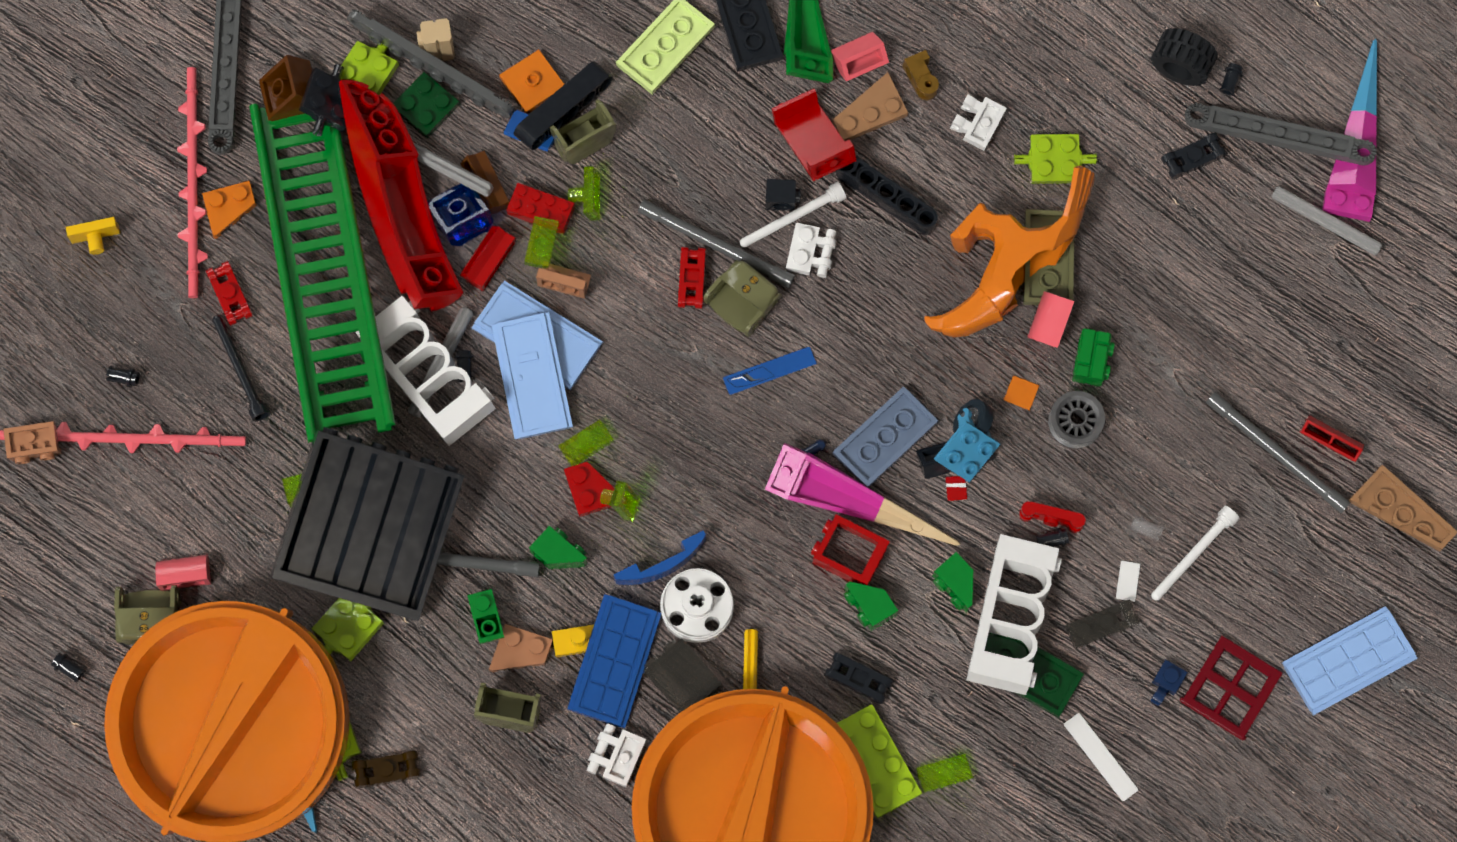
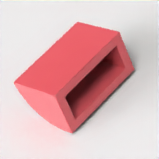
M873 32L831 50L833 61L846 82L889 63L883 41Z
M1044 291L1027 338L1058 348L1074 301Z
M208 554L156 562V586L161 591L170 590L171 585H177L180 589L211 584Z

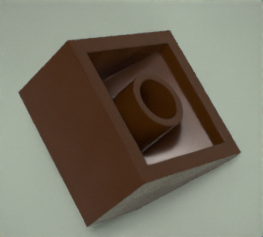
M286 55L259 79L269 121L304 114L299 111L312 72L310 60Z

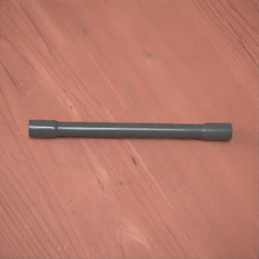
M645 199L639 206L638 213L656 222H661L734 260L746 262L756 271L786 288L791 286L795 275L715 237Z
M1214 392L1206 401L1211 408L1221 416L1226 417L1321 495L1339 513H1342L1351 503L1241 415L1217 392Z
M440 552L437 562L438 565L513 573L519 576L536 578L539 577L540 563L510 561Z

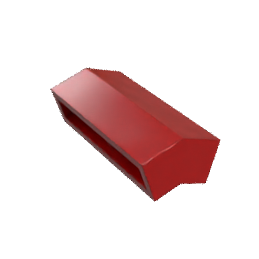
M492 226L460 273V276L472 286L484 291L515 245V237L505 232L499 226Z
M1310 415L1299 431L1353 462L1357 461L1364 448V444ZM1310 424L1331 437L1327 440L1306 427ZM1336 438L1357 450L1356 453L1353 454L1332 443L1333 440Z

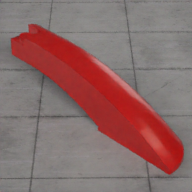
M340 80L339 87L345 124L360 188L376 237L401 294L407 293L414 309L429 307L432 312L445 308L458 300L463 294V290L445 254L431 216L417 160L419 154L398 110L384 94H376L368 89L369 85L362 82Z

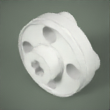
M698 568L685 570L674 576L663 590L661 597L663 621L671 633L684 641L702 643L718 638L726 630L733 616L734 600L732 592L727 583L712 571ZM679 581H686L689 584V588L685 591H680L675 585ZM715 586H720L725 592L721 596H714L711 593V589ZM693 602L697 604L702 603V607L699 608L698 605L693 606ZM674 615H679L684 621L681 625L675 626L670 623V618ZM713 620L719 624V628L715 631H709L706 629L705 624Z

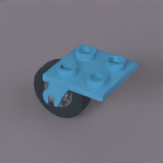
M973 399L965 403L955 416L953 422L954 434L934 458L935 461L969 483L1000 446V443L993 439L989 433L994 417L992 408L979 399Z

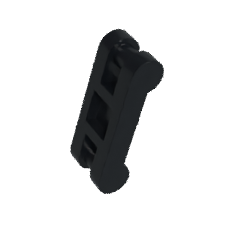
M1212 133L1197 142L1174 152H1169L1161 157L1163 164L1167 165L1170 170L1168 173L1172 180L1220 160L1227 155L1225 148L1221 147L1218 142L1220 139L1217 133ZM1210 146L1212 153L1207 155L1204 148ZM1180 159L1183 166H1178L1176 161Z
M835 652L831 659L833 662L830 668L826 669L824 676L870 698L878 704H883L886 699L884 695L887 689H891L894 681ZM842 666L849 668L846 676L839 673ZM872 680L878 683L876 690L869 688Z

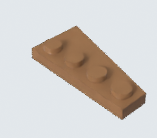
M1381 465L1349 500L1353 505L1439 552L1457 534V530L1384 465Z

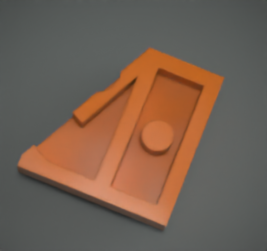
M250 181L202 193L214 239L219 238L221 232L231 224L237 223L242 215L249 213L256 207Z

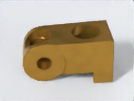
M924 50L905 58L902 67L918 97L928 101L936 96L939 82L935 76L931 75L927 67L930 57L927 51Z

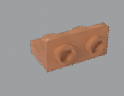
M544 263L543 268L538 269L536 279L539 287L585 299L591 276L583 272Z
M54 421L3 429L7 459L15 461V464L30 463V459L39 457L41 461L55 459V455L62 454L61 448L58 447L56 424Z

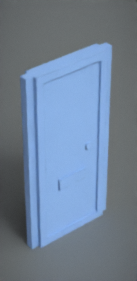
M504 280L474 322L472 329L495 343L492 330L493 324L549 312L564 385L567 389L571 390L600 349L603 341Z
M541 313L493 324L492 330L514 439H524L572 428L573 424L550 313Z
M1385 606L1285 660L1282 664L1307 708L1314 716L1411 663L1417 657L1391 612Z

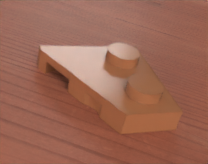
M505 624L503 628L505 638L499 639L489 671L498 672V670L545 665L553 639Z

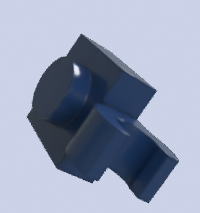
M1165 659L1152 681L1158 688L1150 702L1159 707L1167 692L1174 696L1188 672Z

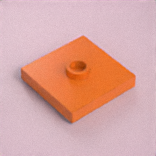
M539 49L499 75L503 84L526 114L539 107L564 85Z

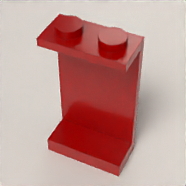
M815 89L801 93L799 96L771 108L774 124L813 181L856 161L854 145L850 139L844 141L819 105Z

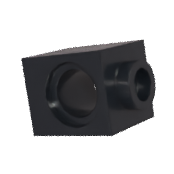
M767 179L765 210L794 211L795 203H800V189L796 188V180Z

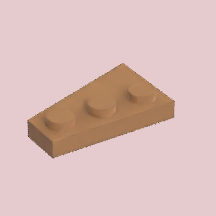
M887 72L832 120V124L843 140L847 141L908 116V112Z

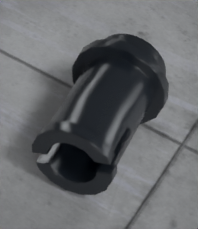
M1230 63L1228 67H1225L1224 71L1226 74L1219 90L1221 93L1229 96L1235 94L1239 77L1243 76V68L1240 65Z
M468 350L457 351V355L454 356V359L457 360V367L466 371L472 380L471 360H474V356Z
M109 366L106 376H109L106 377L107 381L127 384L129 388L137 386L140 379V373L134 368L127 370Z
M1057 528V531L1036 535L1037 543L1051 547L1059 545L1065 547V544L1069 543L1066 529L1061 530V528Z
M58 653L51 663L54 671L57 672L59 670L77 683L85 673V668L67 658L68 655L66 653Z

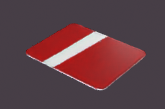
M960 476L946 477L947 500H966V480Z

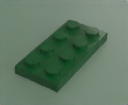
M989 633L984 651L1018 659L1024 658L1029 654L1027 646L1020 640L994 633ZM1037 646V651L1032 661L1034 663L1033 672L1037 673L1034 688L1029 687L1026 695L1016 694L1059 718L1084 673Z

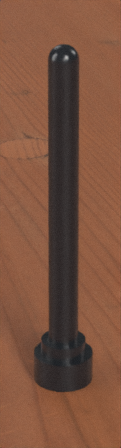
M215 315L212 318L213 324L250 402L249 414L252 421L258 422L266 419L271 414L269 407L262 400H259L222 317Z

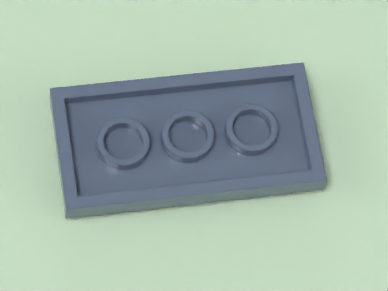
M903 386L840 444L832 454L861 484L869 488L938 424V420Z

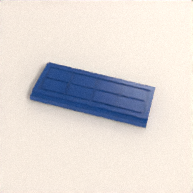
M604 594L567 710L625 729L661 613Z

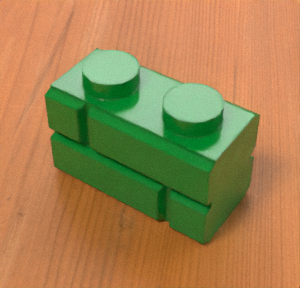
M1086 328L1082 329L1075 359L1073 382L1101 386L1104 379L1108 380L1111 366L1106 365L1108 356L1112 357L1115 342H1110L1112 334Z

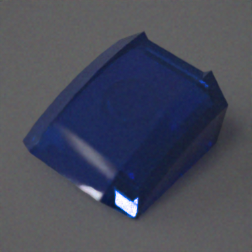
M461 183L427 201L435 221L453 246H463L466 242L484 232H488L494 222L488 207L478 193Z

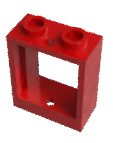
M836 514L833 521L827 520L822 530V533L825 534L822 542L817 541L811 551V554L814 555L812 563L849 582L868 586L890 541ZM838 526L876 545L862 574L823 556Z

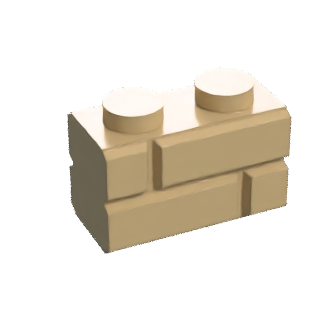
M445 18L438 19L435 22L432 20L421 22V31H416L419 47L443 61L454 59L455 52L449 20Z

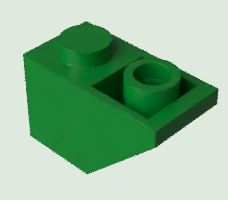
M548 526L529 547L530 553L548 569L585 567L588 564L585 550L578 544L571 545L567 541L568 536L559 528L554 530L551 526Z
M955 552L934 571L932 576L934 578L933 583L941 592L946 591L952 597L950 601L958 610L963 609L967 613L972 607L973 569Z
M848 582L845 585L844 590L846 592L843 593L850 606L855 605L859 612L857 617L864 627L868 626L873 631L897 616L898 609L884 589L854 582Z
M492 589L467 595L479 643L484 644L505 638Z

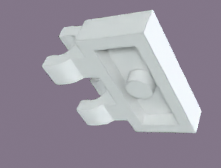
M968 94L961 109L969 113H976V116L971 123L957 114L950 129L959 133H965L964 141L984 151L1007 108L985 97L983 102H980Z

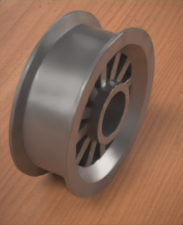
M1071 391L1060 396L1055 401L1048 418V425L1052 436L1063 446L1075 449L1087 447L1095 442L1105 424V412L1101 403L1093 395L1083 391ZM1077 415L1081 417L1083 423H1073L1071 416Z

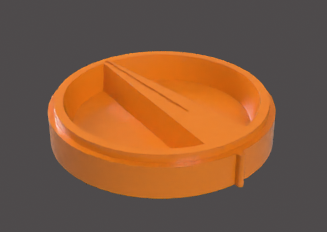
M239 601L207 602L190 606L173 613L151 627L136 641L120 663L112 680L105 708L104 727L108 755L113 770L129 798L148 817L163 826L161 830L162 835L177 833L181 836L206 842H240L263 837L283 829L306 814L321 799L335 779L343 761L349 736L350 715L345 685L329 652L309 630L291 618L293 616L292 610L283 608L278 612L260 605Z
M782 687L781 692L763 689H740L722 692L696 702L680 712L657 734L647 749L637 772L633 788L632 824L635 842H869L874 811L870 779L857 748L842 728L827 714L812 704L788 695V687Z

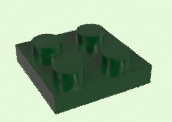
M425 72L393 103L401 117L427 139L460 105L455 97Z

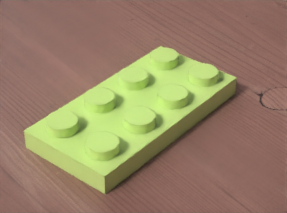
M673 0L616 61V66L653 95L715 28V24L686 0Z

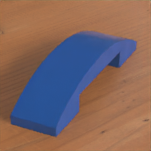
M704 530L681 541L683 552L640 572L637 564H634L613 574L615 583L617 585L644 584L675 572L689 562L706 541Z

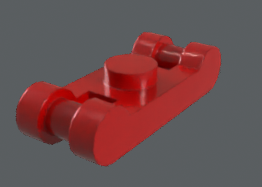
M681 247L678 308H685L686 305L702 309L706 248L698 247V250H691L689 247ZM688 259L698 260L697 264H688ZM686 290H696V295L686 296Z
M226 261L221 263L222 266L216 269L209 268L205 271L228 323L232 326L237 323V320L244 317L248 319L253 315L229 262ZM227 275L228 280L219 284L217 278ZM240 304V309L231 311L232 307Z
M1031 501L1025 502L1019 512V517L1022 521L1028 522L1032 519L1043 521L1047 526H1067L1072 533L1080 532L1086 522L1085 516L1081 513Z

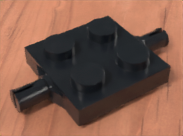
M340 64L334 65L332 74H328L316 67L311 72L299 111L309 115L316 121L312 133L316 134V136H322L325 126H331L341 132L346 128L339 87L344 67H340Z

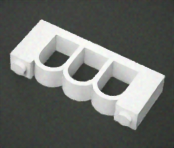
M401 296L375 317L385 370L448 446H450L496 409L491 402L494 397L486 387L481 390L476 383L474 384L466 371L455 366V362L447 348L441 343L434 342V337L428 326L418 316L420 309H414L411 301L407 302ZM415 330L423 331V342L396 365L384 352L407 333ZM357 331L356 334L360 338V333ZM432 355L444 356L445 362L443 367L417 389L405 377L406 374L426 358ZM454 379L464 380L466 382L464 392L438 414L425 401L449 381Z
M1000 534L966 681L1026 695L1029 687L1034 688L1037 673L1033 672L1034 663H1032L1037 651L1035 635L1038 633L1044 619L1042 603L1045 601L1050 590L1051 578L1053 573H1058L1062 558H1058L1059 548ZM1006 569L1031 575L1041 582L1043 590L1036 594H1028L1000 587L1002 570ZM995 601L1029 609L1034 614L1036 622L1029 626H1020L992 619ZM988 632L1022 641L1027 646L1029 654L1024 658L1018 659L984 651Z

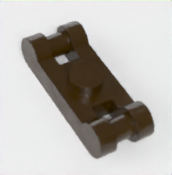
M408 751L402 754L352 762V771L356 773V779L354 780L355 788H366L420 778L421 772L417 768L416 763L418 752ZM406 762L407 770L400 772L399 763ZM373 768L374 777H366V769Z

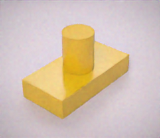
M115 217L68 226L66 227V232L72 244L87 241L90 254L96 255L104 252L102 238L120 234V229Z
M594 625L552 631L555 656L562 657L585 653Z

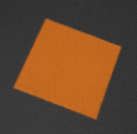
M1013 375L1004 401L1030 411L1039 385Z

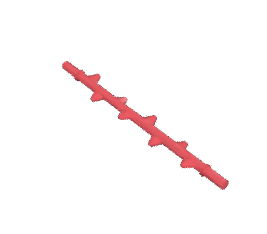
M188 67L187 90H185L187 101L178 107L180 113L187 115V142L177 147L179 153L187 156L188 186L179 192V197L188 200V227L178 233V238L188 242V297L198 298V275L200 274L198 264L208 259V254L198 249V220L205 216L207 212L205 209L198 207L197 178L207 173V168L197 163V135L206 129V125L197 121L198 90L196 68Z
M62 422L56 430L58 442H78L81 450H86L92 442L125 443L129 453H135L140 444H171L175 453H180L185 445L246 446V436L210 435L206 427H202L196 435L164 434L160 424H155L149 434L117 433L113 425H108L102 433L71 432L67 422ZM0 430V440H5L3 430Z

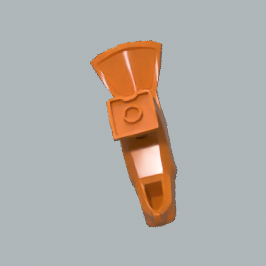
M1081 165L1074 167L1066 206L1062 217L1053 225L1040 228H1026L1011 214H995L987 210L983 203H979L956 230L950 235L954 250L958 253H969L977 240L990 239L994 242L995 246L993 255L975 292L959 306L943 315L925 316L926 325L933 331L956 338L969 336L1003 321V316L1018 306L1015 294L1019 286L1024 283L1025 263L1030 260V277L1040 268L1047 265H1056L1074 239L1091 194L1095 173Z

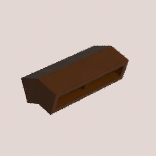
M485 150L477 154L467 155L460 163L461 167L492 183L494 187L489 196H484L474 191L484 214H494L507 209L509 200Z

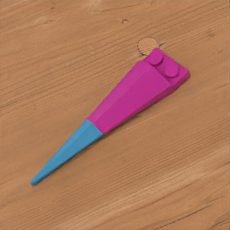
M1375 39L1369 51L1344 135L1353 136L1356 139H1363L1365 141L1369 140V142L1376 146L1377 40ZM1365 148L1357 150L1360 157L1370 155L1369 150ZM1376 156L1369 165H1358L1335 159L1325 189L1323 211L1328 214L1370 222L1376 195Z

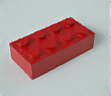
M517 183L506 210L507 215L564 235L575 205L571 201Z

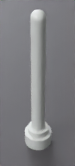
M835 182L829 186V189L822 196L745 236L740 240V245L747 247L829 202L839 203L847 199L839 182Z
M1224 506L1218 512L1217 522L1152 592V599H1161L1224 528L1228 529L1229 526L1233 527L1240 518L1235 511L1228 506Z

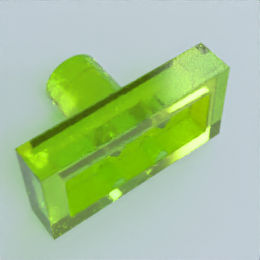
M594 166L584 167V187L568 189V200L573 203L583 202V213L590 221L600 220V174Z
M534 217L524 260L525 265L543 269L549 267L559 221Z
M599 419L558 445V447L572 467L605 448L614 440Z
M617 481L614 491L608 489L602 491L600 502L612 506L624 520L633 522L640 498L627 483Z
M966 754L916 768L923 794L973 779Z

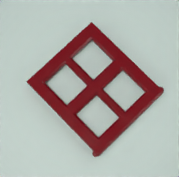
M1221 635L1185 696L1180 698V702L1240 740H1246V733L1281 677L1282 672ZM1224 650L1243 661L1232 681L1212 670ZM1248 666L1253 667L1268 677L1257 697L1238 686ZM1206 679L1225 690L1214 711L1195 699ZM1231 695L1251 706L1239 726L1220 715Z

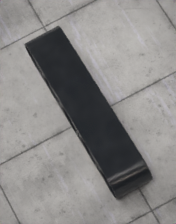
M595 61L589 63L523 119L515 128L514 136L532 151L536 150L552 136L551 126L554 125L557 129L562 128L608 88L613 80V76Z
M857 156L856 161L849 164L852 166L851 170L841 168L835 171L836 176L841 181L917 233L929 235L934 232L938 215L932 207ZM868 177L872 182L865 184L860 179ZM882 191H889L892 196L883 197L880 193ZM903 204H908L912 207V209L910 211H904L901 209L900 206ZM929 218L932 223L925 225L920 219Z

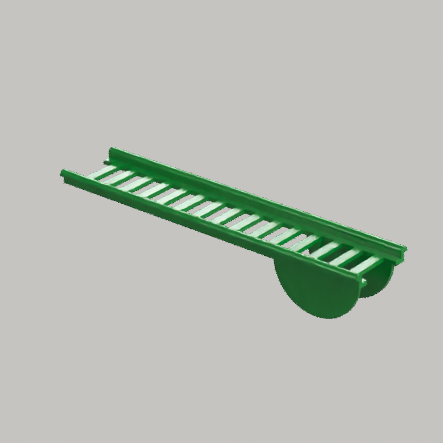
M251 104L249 106L308 443L313 441L315 431H323L324 427L331 429L375 419L378 433L392 430L391 426L396 425L341 132L331 126H325L322 136H316V134L314 135L312 132L274 139L273 129L313 122L315 120L304 113L269 121L265 107L260 108L258 104ZM324 141L325 151L278 160L276 150ZM328 161V172L281 180V170ZM328 182L332 183L333 192L285 201L284 191ZM331 203L336 204L337 213L289 222L287 212ZM335 224L340 226L341 234L294 244L292 242L291 233ZM340 245L344 247V256L296 264L295 254ZM347 266L349 277L300 286L299 276ZM351 288L352 299L304 308L302 297ZM355 309L357 320L308 330L306 319ZM356 331L360 333L361 342L312 352L310 343L312 340ZM359 353L363 362H365V364L322 373H316L315 362ZM364 375L368 376V381H365V387L325 395L324 390L320 391V384ZM372 398V409L325 417V406Z

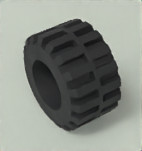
M1170 28L1162 33L1151 56L1153 66L1170 80L1188 86H1201L1206 83L1218 58V53L1210 42L1198 34L1184 29Z

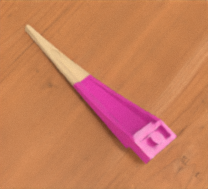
M786 443L782 447L765 487V490L787 500L862 518L952 545H960L958 540L818 457Z

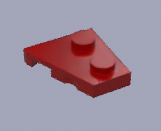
M588 462L564 469L579 517L625 503L624 497Z

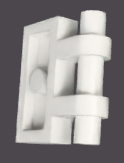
M796 223L786 271L810 275L811 267L818 268L817 276L826 278L827 272L831 269L832 260H830L832 249H835L837 243L835 240L836 231L827 229L825 237H818L820 227ZM816 247L823 248L820 258L814 257Z
M606 724L604 731L599 733L597 738L599 742L594 753H591L588 761L590 763L586 771L596 774L599 766L605 767L604 779L627 787L646 739L626 730H622L618 739L612 736L616 727ZM608 745L615 747L610 760L603 757Z

